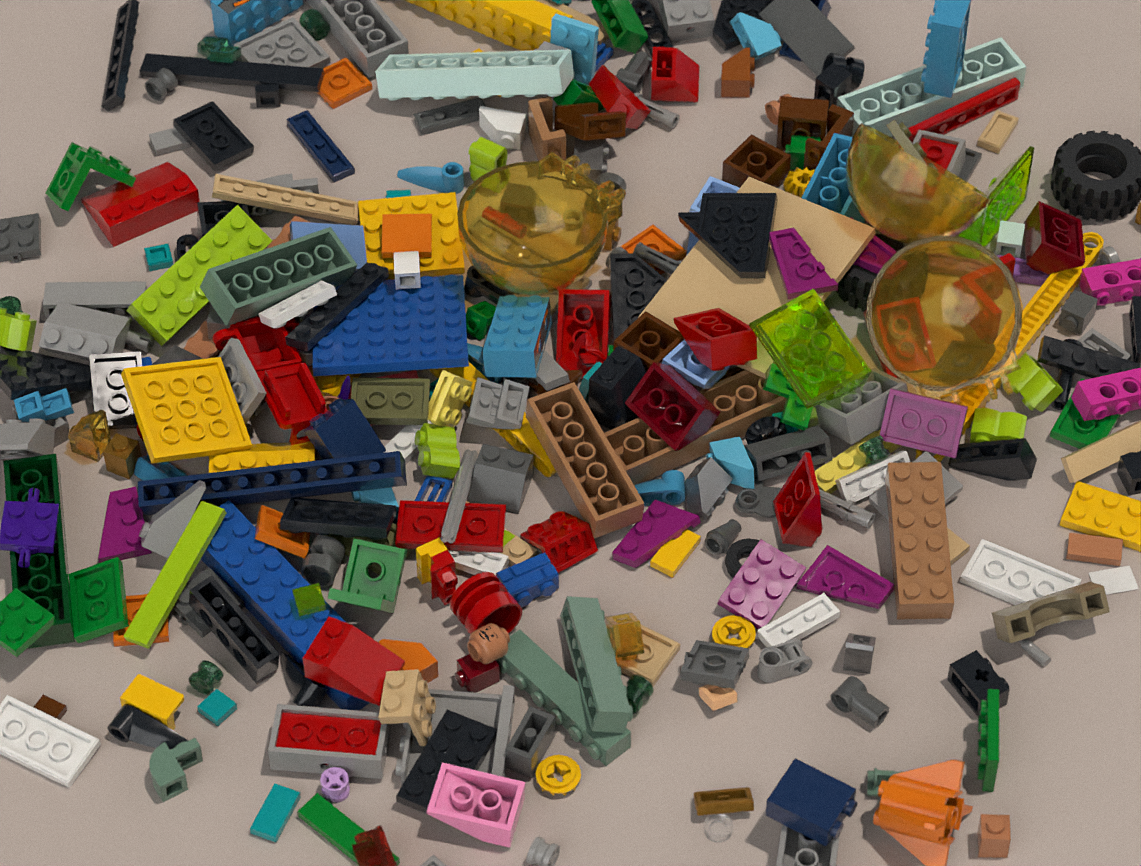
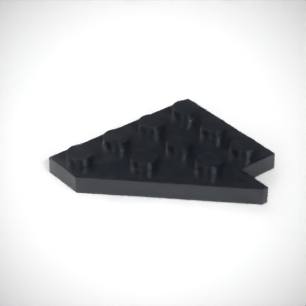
M722 0L713 28V38L725 51L740 45L741 43L730 21L738 13H744L763 21L759 13L774 0Z
M703 193L700 212L678 213L679 221L740 278H766L771 247L769 232H772L778 201L777 193Z
M635 253L610 254L609 256L613 343L618 336L638 319L639 315L667 281Z
M0 346V388L10 400H15L39 391L41 396H46L65 388L68 392L91 390L90 367L87 364Z

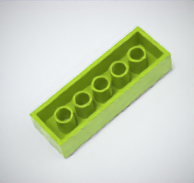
M237 205L144 291L126 311L162 347L209 303V300L200 288L208 269L265 250L272 240Z

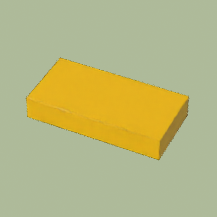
M685 529L680 537L675 540L671 539L661 546L650 560V567L673 578L699 545L701 536Z

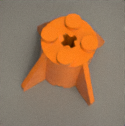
M952 759L896 773L888 781L882 780L880 783L878 796L881 797L879 808L876 809L874 814V825L880 826L881 829L889 833L925 866H947L950 845L955 840L950 835L953 829L959 830L962 817L972 812L973 806L965 805L964 799L959 798V795L963 794L960 790L965 763L963 761Z

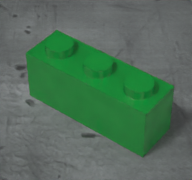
M592 0L591 3L613 46L636 54L647 40L648 35L630 1Z

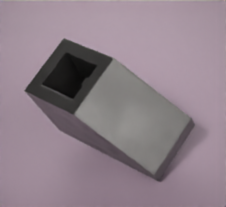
M711 457L698 464L684 482L688 512L699 515L700 518L703 517L704 519L715 510L714 503L717 500H721L728 493L729 489L727 486L733 480Z

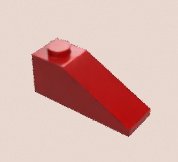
M604 65L599 68L589 82L590 87L607 112L622 111L626 113V128L638 129L651 112Z

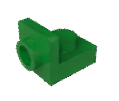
M483 301L467 308V333L479 340L484 339L487 328L492 323L496 307Z

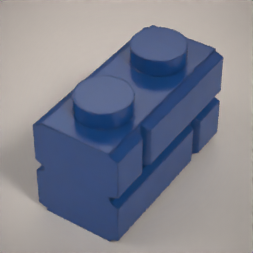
M545 552L496 573V576L505 586L507 592L513 596L521 607L527 606L533 599L542 595L545 597L550 596L559 588L558 572L553 564H551Z

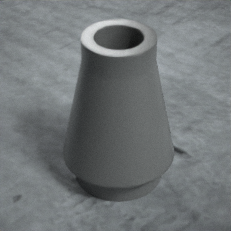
M731 519L727 523L709 531L705 538L707 549L716 555L727 552L736 536L741 532V525L738 521Z

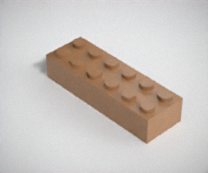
M575 382L527 399L526 418L583 520L589 523L594 539L642 521L644 502Z
M941 462L888 463L885 483L893 581L895 584L897 620L951 619L954 595Z

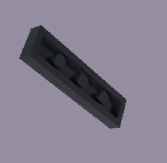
M1045 335L1041 339L1037 359L1039 363L1090 378L1137 369L1141 365L1137 362Z

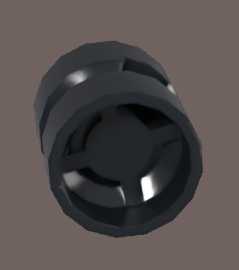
M829 53L825 58L822 72L834 63L852 73L851 89H857L864 76V61L853 57L846 59L844 55Z

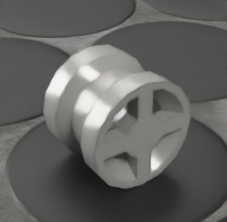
M538 836L531 844L526 862L531 865L554 866L559 856L560 846L555 843L548 844L544 838Z

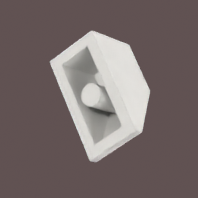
M480 106V127L494 143L507 149L520 150L527 132V114Z

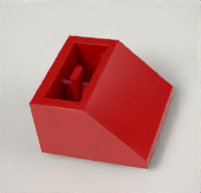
M653 47L651 100L698 102L700 65L678 48Z

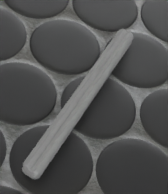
M467 449L463 454L441 531V540L444 543L449 542L451 544L456 539L478 456L476 450L470 451Z

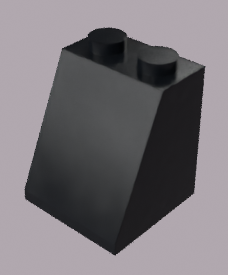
M619 346L615 348L589 378V408L598 424L610 430L639 418L625 402L646 373L640 357Z

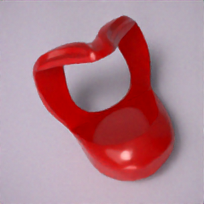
M585 332L578 337L572 350L563 354L557 363L564 370H581L583 375L580 380H582L585 374L595 365L594 363L591 367H587L582 363L579 353L583 345L588 353L598 357L596 362L603 363L607 358L600 350L592 347V337L589 333Z

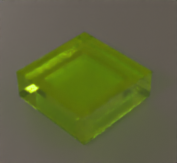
M319 583L292 589L299 616L326 610Z

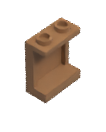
M544 97L529 100V137L543 175L567 170L566 134L564 129L553 131L552 98Z

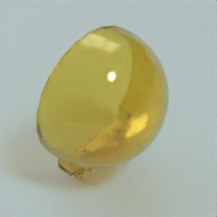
M861 123L855 131L848 148L845 166L846 182L856 209L875 230L893 240L907 244H934L959 235L974 224L983 214L991 198L981 192L980 189L924 157L927 164L932 162L937 168L935 170L905 152L897 140L867 124Z
M551 152L539 161L518 162L498 167L479 177L468 187L462 196L457 212L460 243L475 270L485 280L504 291L525 296H542L559 292L578 282L594 266L604 248L608 226L622 217V201L627 193L622 188L614 191L616 185L611 180L599 186L588 178L587 175L591 170L590 165L584 163L578 166L581 160L576 155L563 160L554 152Z
M933 236L917 240L898 250L882 266L872 283L867 299L866 324L870 341L880 360L894 375L913 385L916 394L939 400L952 396L954 403L962 405L959 396L960 392L985 383L993 401L998 399V392L992 380L999 377L1002 379L1005 392L1008 395L1013 393V388L1007 374L1021 369L1014 349L1022 328L1023 305L1019 287L1009 268L989 249L975 241L958 236Z

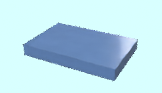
M291 221L289 225L291 240L331 227L357 263L354 273L367 263L363 226Z

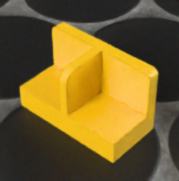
M138 674L121 695L120 701L121 706L125 704L130 705L174 730L175 721L173 715L183 703L184 695Z

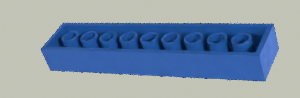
M228 500L219 506L225 509L227 514L201 560L232 588L244 601V606L291 657L304 667L303 656L327 618L330 616L340 621H345L274 546L255 539V526ZM325 685L328 688L326 694L340 709L359 711L370 704L368 701Z

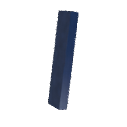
M308 110L287 119L289 128L334 183L355 174L354 166Z

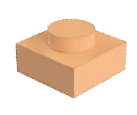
M708 684L699 687V697L713 711L737 702V692L732 688H720Z

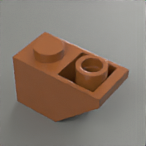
M745 47L722 63L721 97L749 98L750 88L755 86V74H750V71H754L755 57H750V48Z

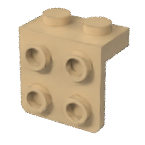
M419 670L386 671L378 716L381 724L409 723L419 745L426 746L428 737L432 735L431 716L436 711V701L428 691L427 681L423 680Z

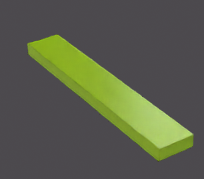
M204 501L200 502L124 634L126 641L150 649L227 514L225 509Z

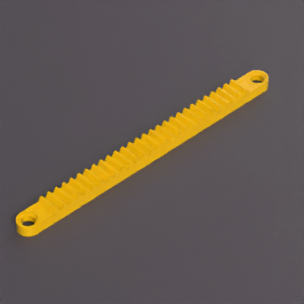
M1094 232L1083 234L1084 265L1050 274L996 343L999 354L978 386H971L965 383L953 398L952 403L968 406L962 435L965 434L967 428L969 429L974 418L975 409L985 408L987 401L991 400L997 388L999 389L1002 382H1005L1006 376L1004 374L1027 350H1030L1032 343H1035L1036 338L1040 337L1046 325L1050 324L1052 318L1054 319L1056 312H1059L1061 306H1064L1066 299L1068 300L1075 287L1079 286L1082 269L1092 267L1099 258V252L1103 249L1104 245L1101 235ZM1092 242L1097 247L1089 248L1085 246V243ZM916 449V459L922 455L923 450ZM936 454L933 457L938 462H941L945 456Z

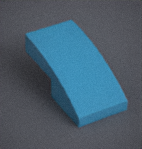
M66 388L41 397L39 391L14 400L18 418L22 422H29V419L51 420L74 413L70 395Z

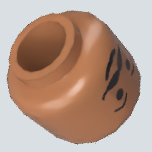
M489 623L470 634L467 648L475 661L489 664L507 654L510 637L504 628H499L496 624Z

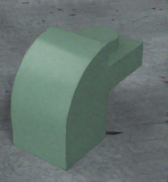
M196 738L187 742H181L171 750L164 742L152 753L149 762L152 782L163 802L188 790L184 770L203 761L201 746Z

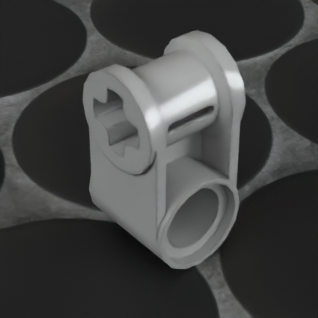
M794 638L784 643L764 648L760 652L757 674L762 681L773 683L790 676L805 673L812 667L813 662L809 656L805 655L801 640Z

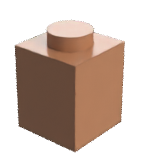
M980 815L977 831L978 857L1007 858L1011 841L1010 815Z

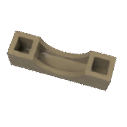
M1087 582L991 613L997 638L1013 643L1035 636L1038 630L1046 626L1069 620H1086L1108 613L1110 610L1104 586Z

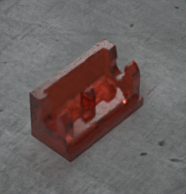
M381 825L354 837L357 844L352 845V849L358 866H397Z

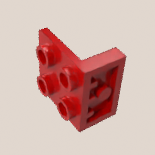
M565 511L553 513L549 519L529 526L527 531L520 534L523 541L541 549L542 553H546L558 573L598 551L589 523Z

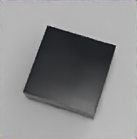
M279 84L255 85L257 108L281 106Z

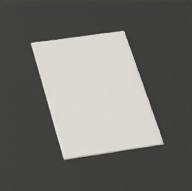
M1130 566L1089 572L1091 581L1103 585L1106 595L1139 589Z

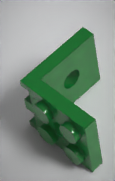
M71 142L45 193L61 209L69 212L90 169L131 187L136 177L130 173L131 168L122 164L123 161L117 157L110 155L108 158L102 155L103 152L97 148L89 146L87 149Z
M353 539L343 589L330 588L327 599L394 614L408 550ZM373 563H378L382 569L380 576L377 578H371L368 574V568Z

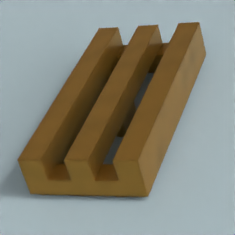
M750 787L693 793L697 816L754 811V800Z

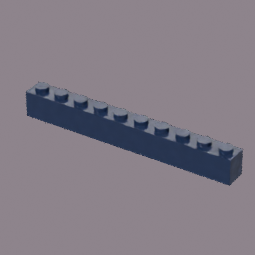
M400 451L138 481L139 508L146 515H155L200 480L205 482L206 489L197 507L201 501L219 507L228 500L234 505L285 500L291 499V497L302 498L406 486L405 459Z

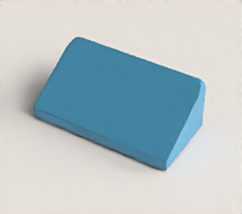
M149 455L139 457L134 469V475L142 481L188 476L169 461L152 464Z

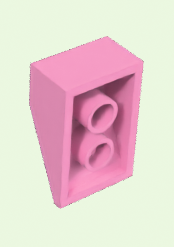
M442 763L427 814L481 841L510 848L525 799V782Z

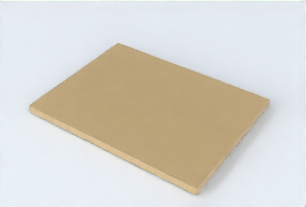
M748 177L736 192L777 193L778 201L773 231L795 228L811 249L815 259L824 265L826 273L831 279L834 278L837 283L840 282L876 234L875 228L751 177ZM699 240L639 317L647 311L678 330L674 324L675 317L720 308L756 329L757 359L748 361L745 365L736 366L766 379L769 366L772 363L777 365L832 291L788 299L772 247H770L766 278H740Z

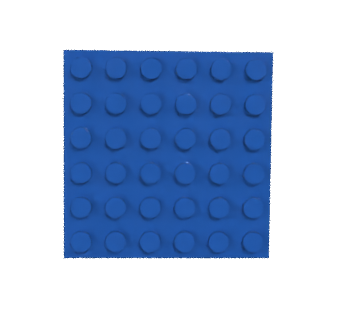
M463 275L420 277L421 288L396 289L395 280L383 281L313 346V376L469 367Z

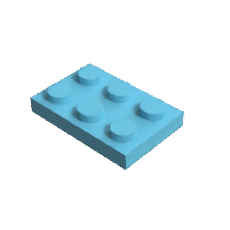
M555 14L552 17L550 43L571 50L574 71L573 79L589 85V82L595 75L599 27Z

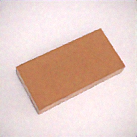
M1069 533L1066 559L1120 566L1123 539Z

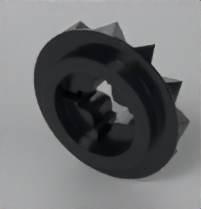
M775 416L763 417L749 426L745 439L749 445L786 434L785 424L780 422L781 419Z

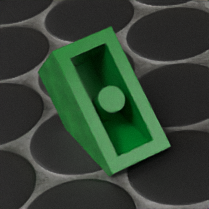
M575 79L571 80L563 94L553 98L557 105L595 102L598 104V112L605 109L592 88Z

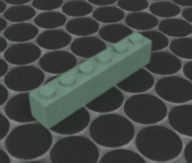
M567 596L560 619L591 731L624 733L627 723L632 720L633 708L627 700V688L622 683L621 667L617 666L615 659L616 651L610 642V630L606 628L604 621V610H601L598 598Z
M519 629L510 636L507 654L495 660L499 665V671L507 673L520 690H525L531 696L533 702L538 707H543L549 714L554 715L556 724H561L568 730L569 735L575 742H580L584 745L593 759L600 760L607 766L631 748V731L625 728L624 733L591 731L578 682L523 631Z

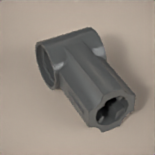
M640 51L638 54H634L625 69L620 68L616 77L632 93H640L644 78L652 67V59L648 53Z
M849 676L830 696L832 703L840 711L845 713L851 711L872 727L880 726L889 713V707L868 693L863 682L855 676Z

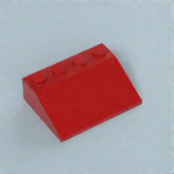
M165 162L134 175L136 180L132 187L118 182L82 197L81 202L111 245L115 247L197 212V202H200L199 193L189 176L171 163Z

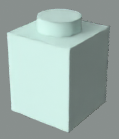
M1000 220L995 255L1004 256L1011 253L1013 257L1020 258L1025 224Z

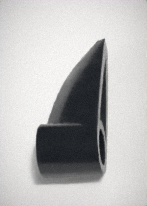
M473 265L468 268L464 290L470 297L479 298L484 296L493 303L498 304L500 296L514 295L484 266Z
M282 653L283 672L287 685L295 697L293 702L297 706L318 707L328 688L322 683L306 678L304 667L289 655Z
M126 704L122 706L107 728L111 735L122 742L131 740L154 748L165 742L169 749H173L179 743L189 741L149 715Z

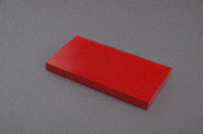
M400 500L395 546L402 549H416L439 537L441 538V531L450 502ZM465 503L455 541L451 544L449 542L444 543L448 551L503 553L506 505Z

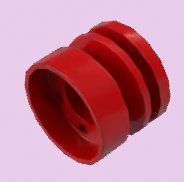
M491 572L478 573L468 578L456 589L450 600L451 611L465 625V629L469 634L489 623L496 624L499 628H504L510 634L522 617L521 606L507 592V589L498 577Z

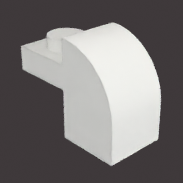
M419 251L394 252L396 289L421 288Z

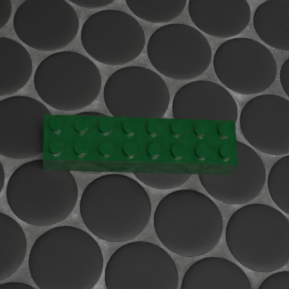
M55 453L4 460L6 501L25 502L28 500L29 489L33 488L34 497L36 488L40 491L38 502L59 504L54 553L31 554L30 566L25 568L24 559V565L21 568L18 566L20 554L10 551L12 591L17 588L52 613L56 619V623L27 649L75 642L61 474L57 455Z

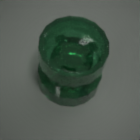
M317 9L306 10L300 16V25L315 41H320L329 34L330 26Z
M632 675L626 683L627 700L633 708V714L639 712L643 707V701L648 700L654 692L651 683L640 675Z

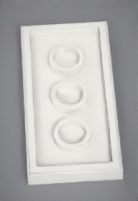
M982 539L960 576V583L1017 605L1081 584V579Z
M7 695L0 704V754L70 788L101 745L100 740Z

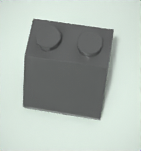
M483 444L475 462L468 502L505 504L506 512L519 514L534 475L533 455Z

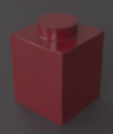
M468 654L457 659L455 677L461 687L465 686L468 692L477 693L500 682L499 665L496 661L489 664L477 662Z

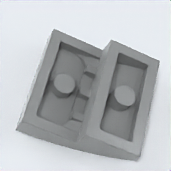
M478 377L474 385L466 422L495 429H520L529 386L507 379L501 385Z

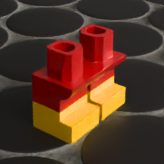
M439 537L416 548L417 578L422 585L427 582L431 583L432 600L439 597L442 603L447 605L456 591L458 578L456 576L455 560Z

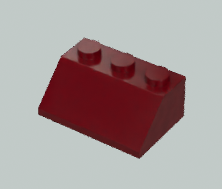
M1038 201L1024 221L1026 265L1035 271H1042L1046 274L1083 266L1085 263L1082 220Z
M657 362L652 363L625 402L674 451L681 450L706 434L721 413L674 368Z

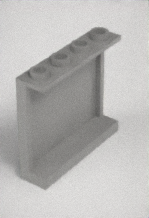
M503 685L502 695L428 689L431 697H434L436 701V711L431 716L432 734L447 709L496 728L497 737L477 771L505 777V749L510 742L515 706V686ZM403 723L404 729H407L406 736L401 735L400 752H403L402 759H397L396 776H401V786L425 747L419 745L409 723Z

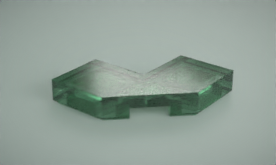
M206 36L197 43V51L210 61L233 63L241 56V48L228 46V39Z

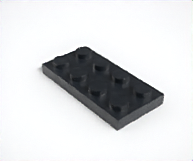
M291 497L280 520V530H288L291 533L314 532L321 536L338 534L346 538L362 536L372 540H380L388 537L396 517V505Z
M447 709L398 791L396 802L427 814L442 763L477 771L497 737V729Z

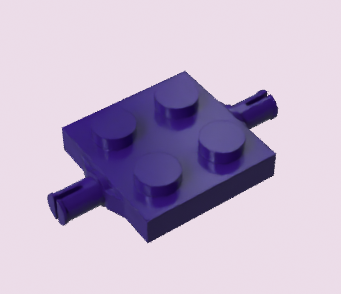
M33 488L29 489L28 500L25 502H4L0 529V550L19 553L18 566L23 568L24 559L25 568L30 566L31 554L54 553L59 504L38 502L40 491L36 488L34 497Z

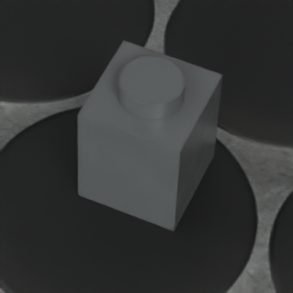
M1075 289L1061 308L1059 326L1082 335L1095 316L1098 299Z

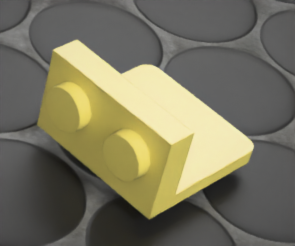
M442 370L429 401L428 420L438 426L454 428L461 419V409L464 402L471 395V385L473 382Z

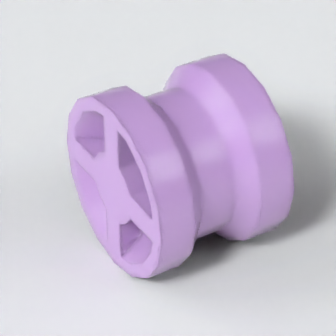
M331 767L322 773L320 782L323 797L331 803H339L347 799L350 794L347 772L340 767Z

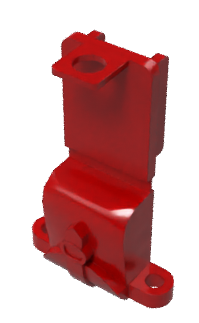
M259 317L232 324L230 328L217 331L212 337L217 350L222 351L230 338L240 340L267 393L264 398L278 426L284 430L291 429L290 444L310 442L307 435L297 437V434L311 425L309 421L313 417L321 413L324 414L328 410L325 399L306 363H302L296 348L286 345L285 337L299 325L296 317L287 321V324L280 328L267 326L261 323Z

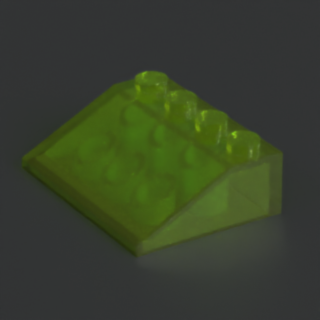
M1028 147L997 178L994 177L986 192L980 193L976 204L973 207L970 206L966 210L964 218L954 224L951 231L953 247L983 252L999 233L1000 220L1009 221L1027 198L1034 147Z
M814 288L749 324L754 334L807 409L844 396L866 383L872 372Z

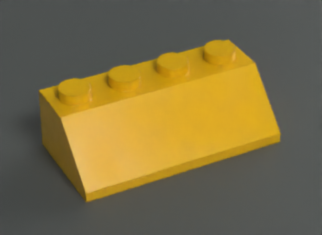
M290 442L252 444L249 450L209 456V473L317 461V450L311 442L291 445Z

